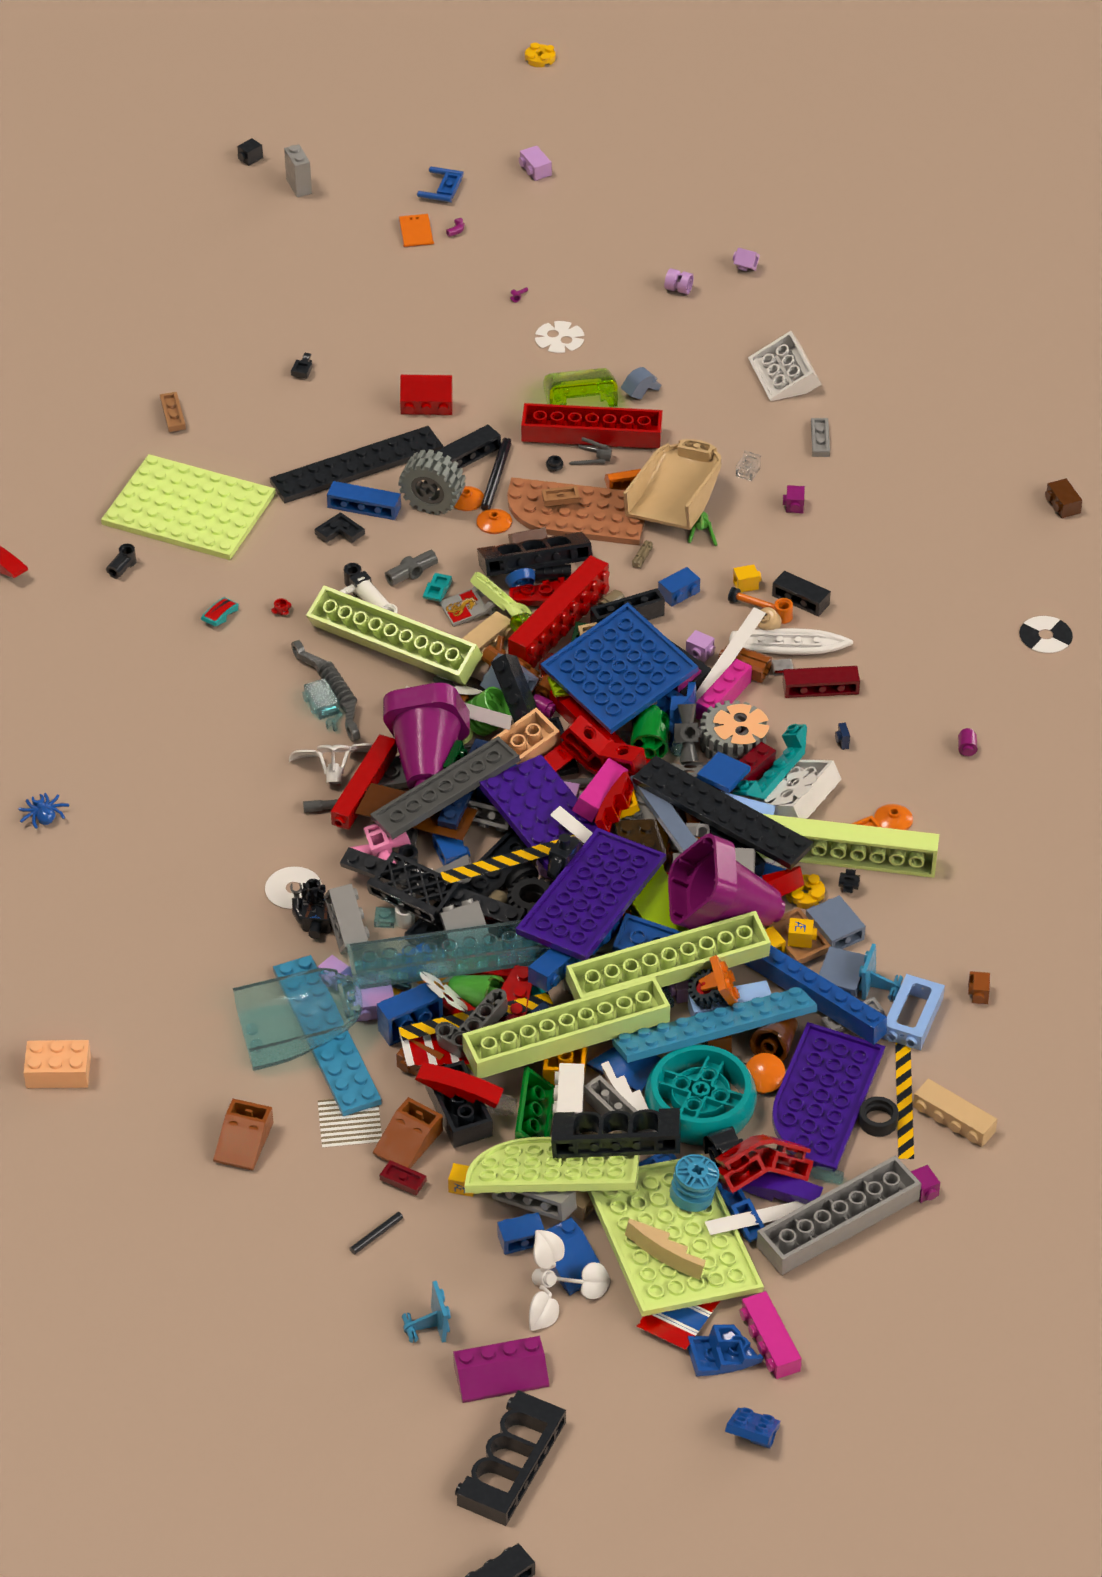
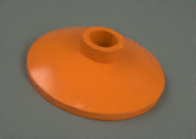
M465 486L454 508L461 511L478 509L481 507L484 496L483 492L478 488Z
M501 509L485 510L477 517L478 528L489 534L503 533L512 525L510 514Z
M898 804L884 805L874 815V818L882 828L908 830L913 823L912 813L906 807Z

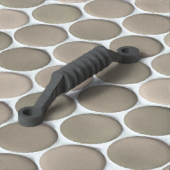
M300 640L292 642L291 647L296 659H300L316 668L318 675L324 681V684L330 690L340 708L346 713L345 729L351 741L360 739L359 729L354 722L357 698L349 686H347L337 668H335L332 662L306 652Z

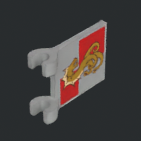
M475 586L472 589L439 602L453 627L485 614L492 615L496 611L499 612L496 607L497 605L493 601L489 600L484 604L481 597L486 595Z

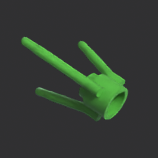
M702 512L697 522L691 528L688 543L692 541L695 528L699 530L708 528L713 544L717 546L708 514Z

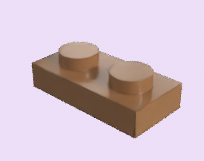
M577 486L542 489L544 506L580 503Z

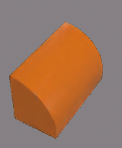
M641 469L605 474L604 480L607 488L626 490Z

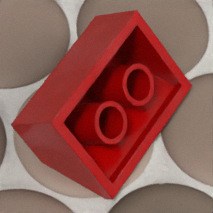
M401 374V414L452 415V375Z

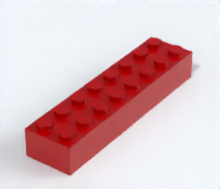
M524 403L521 442L592 445L583 441L582 437L608 446L660 448L663 410Z
M590 555L508 638V654L523 659L532 665V668H535L537 663L542 658H545L547 653L557 645L558 641L567 635L576 622L587 615L590 608L596 605L603 595L608 593L610 588L609 563Z

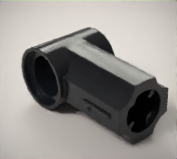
M126 543L119 547V554L106 567V571L111 577L117 579L128 567H132L137 563L134 545Z

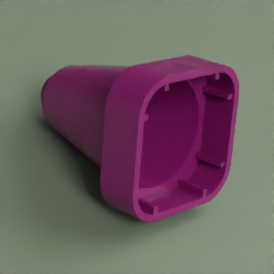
M430 683L388 692L383 698V721L396 740L406 783L411 790L442 771L455 741H462L469 736L470 711L456 688L446 683Z
M705 834L677 856L669 870L670 919L672 923L691 930L708 925L711 922H719L753 911L757 912L763 927H767L773 922L780 921L784 915L785 902L782 900L780 892L736 860L734 844L726 839L713 834Z

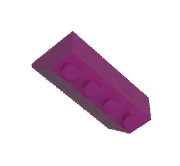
M540 1336L453 1352L454 1370L462 1403L513 1394L518 1390L524 1392L549 1387L545 1353Z

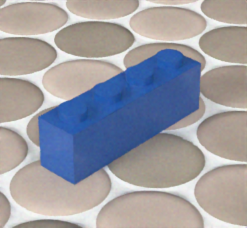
M333 481L327 493V508L395 520L401 509V493Z

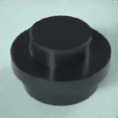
M557 455L550 456L546 461V467L551 471H558L563 468V461Z

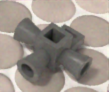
M678 704L682 723L674 724V743H682L680 762L698 761L694 742H698V738H702V730L698 723H693L696 704Z

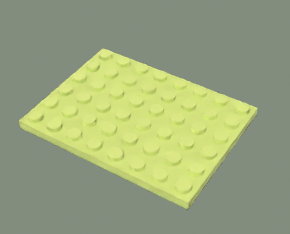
M148 454L102 517L101 523L102 525L231 560L275 496L276 491L272 487Z
M680 1159L638 1166L636 1190L587 1191L641 1316L763 1292L764 1288L738 1230L735 1229L710 1235L705 1221L731 1216L717 1186L713 1201L706 1210L688 1212L680 1209L673 1203L669 1190L676 1164ZM629 1218L669 1232L668 1240L688 1246L687 1254L706 1260L700 1280L662 1263L625 1236Z

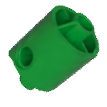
M651 705L633 718L631 746L644 748L645 756L648 759H652L655 756L662 758L668 752L670 718L667 713L660 710L658 706Z

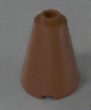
M796 1018L765 1025L756 1030L749 1043L753 1054L770 1053L777 1056L783 1062L788 1056L798 1027Z

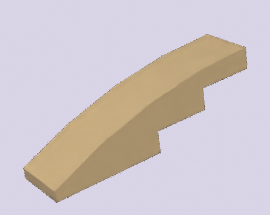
M629 1218L625 1236L662 1263L700 1280L706 1260L687 1254L688 1246L668 1240L669 1232Z

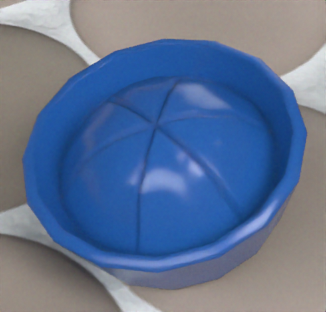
M531 568L515 570L506 576L505 583L509 588L526 584L534 585L535 571Z

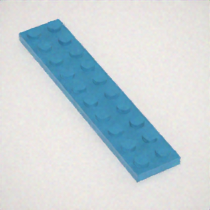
M305 956L273 966L274 974L342 1116L381 1105V1097L326 985L322 981V977L319 975V970L312 956Z
M793 987L784 992H774L769 996L756 997L743 1003L737 1002L733 1006L719 1007L706 1013L701 1012L691 1017L678 1018L676 1021L659 1023L654 1027L641 1028L631 1034L622 1033L619 1037L612 1039V1044L626 1062L629 1063L817 1012V1004L802 988Z

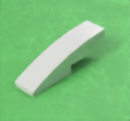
M609 1061L601 1064L606 1079L616 1091L637 1111L648 1109L640 1090L632 1092L624 1075L616 1078Z

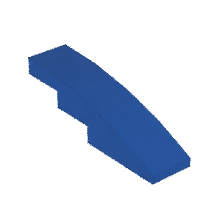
M718 1180L717 1187L731 1216L752 1211L750 1214L754 1215L756 1218L755 1223H758V1225L738 1230L748 1242L757 1240V1231L765 1226L750 1198L747 1199L741 1188L734 1193L726 1191Z

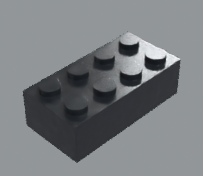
M464 1060L444 1066L470 1074ZM425 1085L436 1112L443 1115V1126L453 1148L493 1136V1120L483 1102L476 1099L474 1103H471L457 1095L450 1098Z

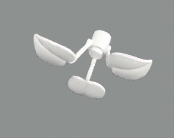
M360 743L353 744L352 746L320 745L317 747V751L296 750L291 753L289 762L303 757H319L324 774H326V784H341L349 752H368L373 744ZM331 752V764H328V767H326L323 753ZM335 752H345L341 767H339L338 763H335Z
M535 1230L533 1256L535 1263L540 1268L533 1272L532 1282L540 1286L539 1289L543 1291L537 1292L530 1304L529 1329L532 1331L549 1327L558 1318L559 1304L557 1300L551 1298L552 1293L547 1289L552 1287L556 1281L582 1284L581 1294L588 1299L601 1297L607 1291L610 1284V1276L602 1264L591 1262L584 1267L582 1280L556 1277L555 1273L550 1269L556 1267V1262L564 1257V1244L556 1234L545 1230Z

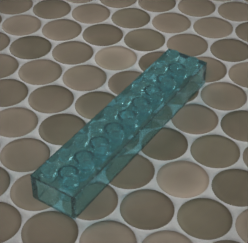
M517 920L347 944V957L353 990L424 981L420 976V972L423 973V971L436 978H445L509 969L515 965L530 966L547 952L550 947L517 935L515 928L522 921Z

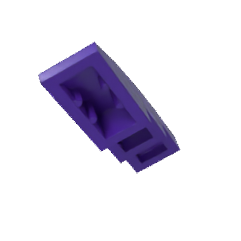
M766 1172L741 1189L771 1202L775 1197L787 1203L799 1201L807 1204L821 1196L823 1187L790 1176Z

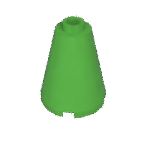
M455 975L449 980L448 986L463 1000L476 1008L490 991L501 989L503 986L502 982H505V980L497 975Z

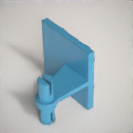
M872 943L870 951L865 953L864 966L861 965L859 970V977H862L859 984V991H862V1000H866L870 987L889 990L888 999L891 1001L893 997L894 1001L901 987L903 977L900 975L898 979V975H896L893 982L876 974V944Z
M432 1281V1313L412 1321L410 1313H407V1316L406 1313L402 1315L404 1321L403 1329L408 1334L410 1343H413V1339L414 1342L418 1341L416 1330L436 1326L441 1341L446 1342L447 1332H450L448 1319L451 1318L449 1307L444 1305V1291L439 1289L437 1281Z

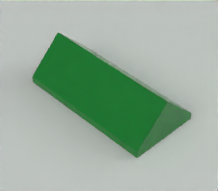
M528 1066L524 1068L515 1139L550 1137L555 1086Z

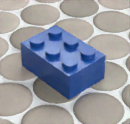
M429 983L420 984L417 987L377 1003L378 1031L389 1046L401 1042L399 1027L443 1017V999L427 986V984L430 985Z

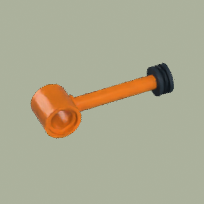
M732 587L729 591L728 601L736 603L740 600L762 608H773L780 615L781 624L789 623L793 619V602L788 598H780L773 604L742 594L741 590Z

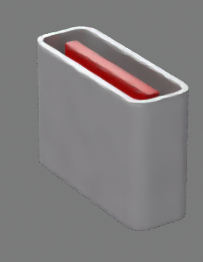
M792 659L772 660L771 667L774 676L783 675V669H794Z

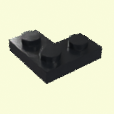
M341 512L314 529L315 535L325 542H329L338 535H342L350 542H354L365 535V528Z

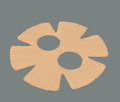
M746 704L727 706L730 714L720 710L713 720V723L724 724L714 727L717 735L724 740L733 735L731 743L734 744L754 743L756 740L752 734L763 738L769 730V725L758 724L768 721L765 713L758 708L749 713L751 705ZM736 713H744L747 719L744 722H737L734 719V715ZM739 726H744L748 728L749 732L742 736L738 735L735 729Z

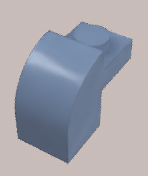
M639 367L626 377L621 389L631 397L642 399L648 388L659 391L662 385L657 381V377L646 368Z

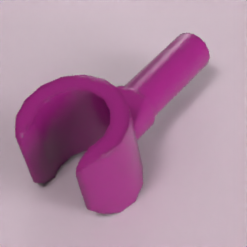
M525 287L519 291L511 290L513 296L510 299L517 303L521 299V294L527 292L528 288Z

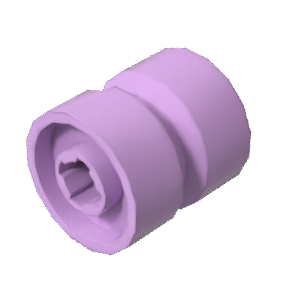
M670 268L666 274L664 287L667 290H678L679 293L688 295L692 289L694 275L684 271L680 273L679 270Z

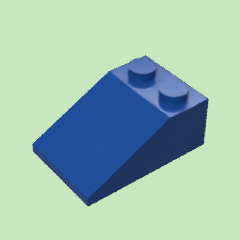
M572 1217L545 1230L556 1234L564 1244V1257L556 1262V1267L550 1269L555 1273L556 1277L582 1280V1271L587 1264L591 1262L600 1263L584 1232ZM559 1281L569 1296L581 1290L582 1284Z

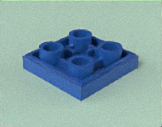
M718 751L697 773V778L730 793L750 772V766Z

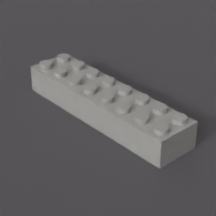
M895 1155L757 1231V1247L778 1272L783 1275L919 1200L921 1182Z

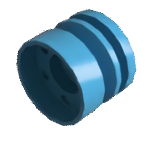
M690 1154L682 1157L676 1164L669 1190L673 1203L680 1209L688 1212L706 1210L713 1201L719 1180V1169L716 1164L708 1157Z

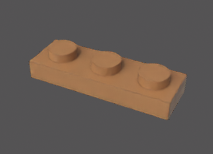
M177 392L160 394L168 431L186 430Z

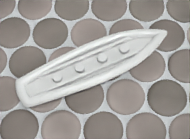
M757 629L753 631L743 647L759 653L812 655L846 648L853 645V640L835 633L814 629ZM737 631L731 632L729 637V643L733 639Z

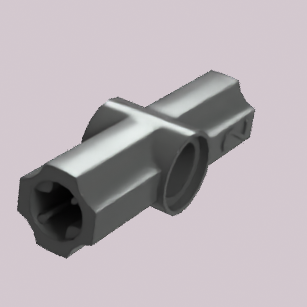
M432 549L414 558L407 556L401 561L400 565L386 571L385 578L390 586L409 577L417 579L421 576L423 570L437 564L438 558Z

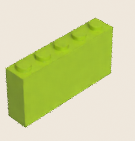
M662 864L629 906L628 910L632 915L681 932L688 931L689 929L672 923L670 919L668 874Z

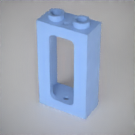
M906 974L887 1015V1034L882 1039L921 1050L943 1001L945 985ZM908 995L927 1000L915 1027H908L897 1023Z

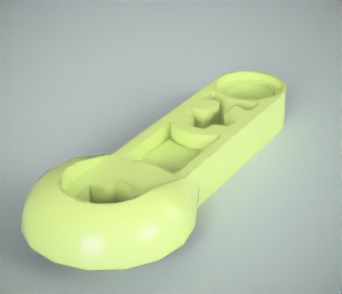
M475 572L470 579V582L503 611L506 609L511 618L516 622L523 624L533 614L529 607L514 601L484 574Z

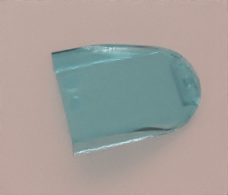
M330 968L312 969L233 988L236 1010L253 1071L289 1062L329 1042L356 1023L363 1006L362 993L356 981L351 976H345L338 973L336 969Z

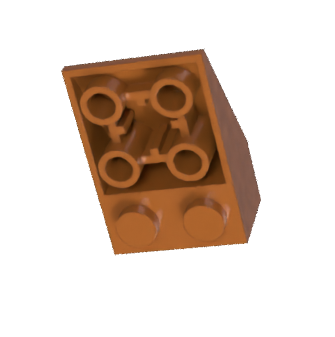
M408 1097L396 1110L373 1150V1154L387 1162L391 1160L411 1168L443 1132V1115Z
M232 1098L224 1118L213 1162L254 1170L274 1123L272 1107Z

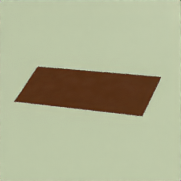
M371 783L355 813L371 817V813L406 793V791ZM466 807L456 830L438 826L437 820L442 810L412 828L463 841L478 809Z

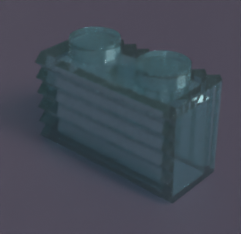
M325 678L304 685L303 699L305 702H309L311 713L316 714L319 720L340 713L339 700Z

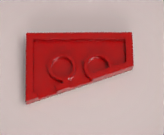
M560 577L558 581L553 582L545 580L542 581V584L535 586L526 584L509 588V596L514 601L526 606H541L564 583V577Z
M515 965L501 987L507 994V1002L527 997L526 1012H522V1005L519 1003H514L510 1007L511 1013L519 1017L527 1015V1006L533 985L528 982V967ZM507 1016L502 1017L499 1021H504Z

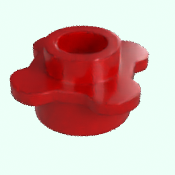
M279 598L274 601V608L271 609V612L273 614L288 615V610L292 607V604L284 598Z

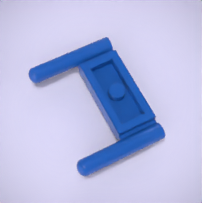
M429 167L430 173L444 175L437 193L418 191L417 196L451 202L464 172Z

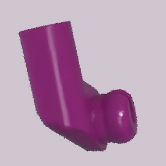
M462 218L455 219L454 227L446 229L448 237L460 234L463 231L465 223Z

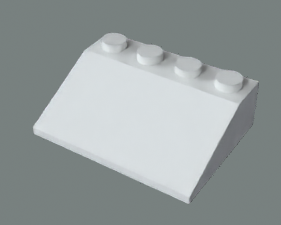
M792 331L748 357L770 401L807 394L822 385Z
M799 760L788 774L798 771H809L805 777L814 773L817 780L815 783L806 785L813 786V788L801 798L793 795L792 802L775 805L774 815L807 819L841 780L834 761ZM795 778L790 780L787 783V786L796 785L799 782V779ZM786 790L780 796L787 797L793 793V790ZM753 799L756 801L766 803L764 799ZM775 799L767 802V804H771Z

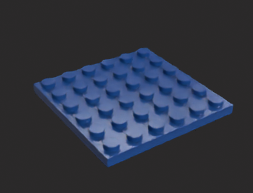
M628 602L540 664L541 669L610 734L699 671L698 666Z

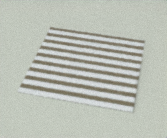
M335 1099L318 1100L322 1147L379 1142L382 1136L379 1105L342 1116Z

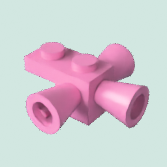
M375 823L364 827L369 844L350 848L387 860L393 852L392 848L407 844L411 845L407 832L392 840Z

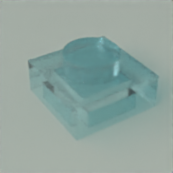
M376 907L374 927L394 928L395 908Z

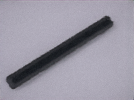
M510 438L502 439L481 502L482 510H489L491 508L511 447Z

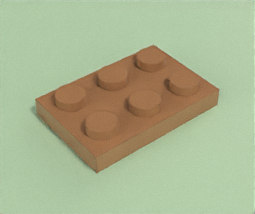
M799 907L785 913L780 921L773 922L765 927L767 929L773 926L786 941L785 952L787 955L801 964L826 954L829 946H831L818 929L816 940H812V948L788 946L790 918L808 919Z

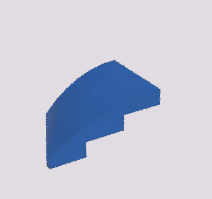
M688 682L687 696H671L669 748H674L679 744L674 743V724L682 723L678 704H696V682Z
M612 1047L590 1060L587 1066L603 1075L601 1064L609 1061L616 1078L624 1075L630 1089L642 1092L650 1072L662 1058L655 1055L627 1063L616 1048Z
M734 1324L713 1325L709 1336H688L690 1345L687 1348L696 1376L730 1373L757 1365L764 1359L761 1354L758 1355L750 1347L751 1343L749 1340L741 1335V1332Z

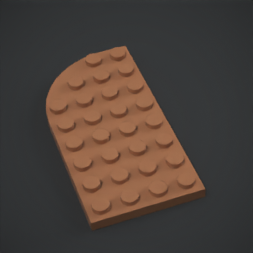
M511 477L507 493L508 507L513 517L526 528L531 530L546 527L547 535L554 536L583 532L589 540L631 545L640 544L645 520L625 515L623 495L625 490ZM577 486L580 503L544 506L542 489Z

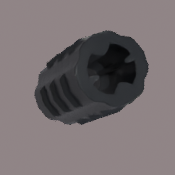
M571 564L535 569V581H558L560 577H564L565 581L571 575Z

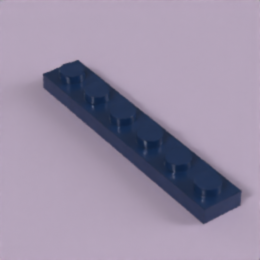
M475 739L469 753L489 741ZM474 790L443 808L437 820L438 826L456 830Z

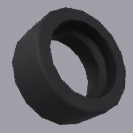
M875 1096L868 1098L861 1104L859 1108V1125L864 1132L875 1137H883L895 1131L898 1125L899 1111L893 1101L885 1097ZM872 1111H883L890 1115L891 1119L883 1123L871 1121L866 1115Z

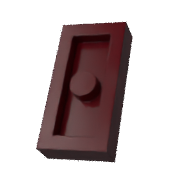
M389 1160L379 1175L381 1181L416 1196L427 1181L426 1175Z

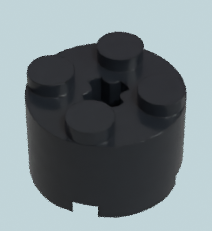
M733 1126L710 1133L703 1137L704 1153H709L710 1159L719 1168L722 1165L717 1163L715 1158L741 1143L743 1139H738Z

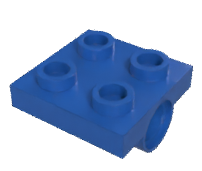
M738 1407L726 1424L725 1432L749 1439L753 1444L770 1449L781 1421L768 1414L761 1415L755 1413L750 1408Z

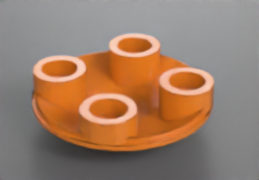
M760 1053L753 1056L746 1064L754 1079L756 1092L759 1094L770 1093L780 1087L785 1076V1067L777 1056L770 1053Z

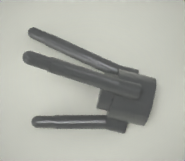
M582 437L583 441L598 448L578 445V447L597 452L596 457L599 459L571 461L569 464H605V461H610L612 448Z

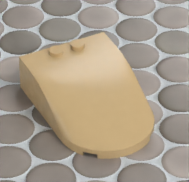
M695 439L679 440V443L673 445L667 443L658 448L623 493L625 515L691 530L708 503L721 469V454L717 452V448L708 442Z

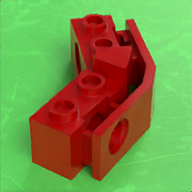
M581 715L560 736L563 739L560 745L583 767L595 775L608 758L628 769L629 776L635 775L647 764L644 748L616 743L611 738L607 740L602 733L595 729Z
M764 1134L750 1136L715 1158L716 1162L722 1165L718 1168L719 1182L723 1189L734 1193L768 1171L808 1181L814 1161L805 1156L806 1152H811V1149L801 1144ZM767 1144H777L776 1149L765 1146ZM785 1151H793L796 1152V1154L789 1155L786 1154Z

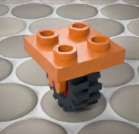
M717 955L710 957L713 971L707 969L706 972L703 969L701 970L702 974L697 972L695 973L696 978L691 977L692 983H688L690 997L696 1005L705 1009V1006L707 1009H711V1005L714 1008L717 1007V1002L720 1004L723 1002L721 998H724L729 1006H733L740 998L738 989L733 985V982H735L734 974L731 970H728L726 962L721 961Z

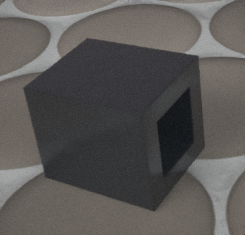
M253 138L237 146L238 159L248 166L263 158L262 144Z

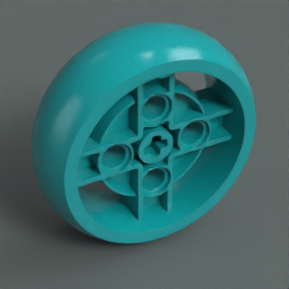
M692 1045L670 1052L654 1066L645 1087V1102L648 1109L659 1112V1109L670 1108L663 1101L662 1097L670 1099L673 1108H680L681 1143L695 1146H703L704 1136L733 1126L737 1135L750 1121L757 1102L756 1085L747 1066L732 1053L709 1045ZM728 1081L736 1087L739 1093L730 1089Z

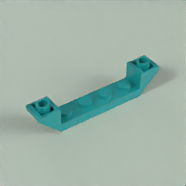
M791 724L782 735L787 746L783 754L774 761L770 769L763 774V777L758 782L740 781L732 791V794L748 799H766L805 754L806 724Z

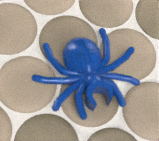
M44 793V796L40 794V800H35L32 797L33 805L26 799V803L30 808L19 807L18 810L30 813L25 815L20 822L23 823L32 816V824L37 829L36 816L40 824L48 825L55 818L54 811L60 814L62 819H65L64 814L56 807H69V804H54L58 800L59 794L51 802L47 793Z

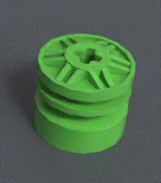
M488 687L478 696L467 702L468 704L511 716L502 690L496 687ZM470 719L471 730L481 736H488L499 728Z

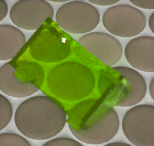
M598 368L550 373L544 377L543 388L547 404L567 405V398L600 395L601 402L605 400L608 402L609 407H618V385L609 369Z

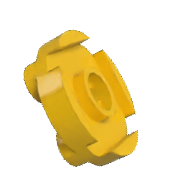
M531 43L530 47L525 50V61L527 60L528 64L533 67H545V64H553L555 62L554 46Z
M804 874L803 880L805 885L786 894L788 902L791 903L792 901L797 904L796 907L801 909H809L812 906L819 905V902L824 900L825 886L820 881L818 875Z

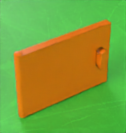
M428 214L399 216L404 247L434 244Z

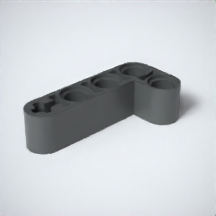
M502 989L490 991L459 1028L449 1022L439 1023L435 1027L437 1044L459 1058H465L463 1045H460L463 1044L462 1034L496 1024L508 1010L506 992Z

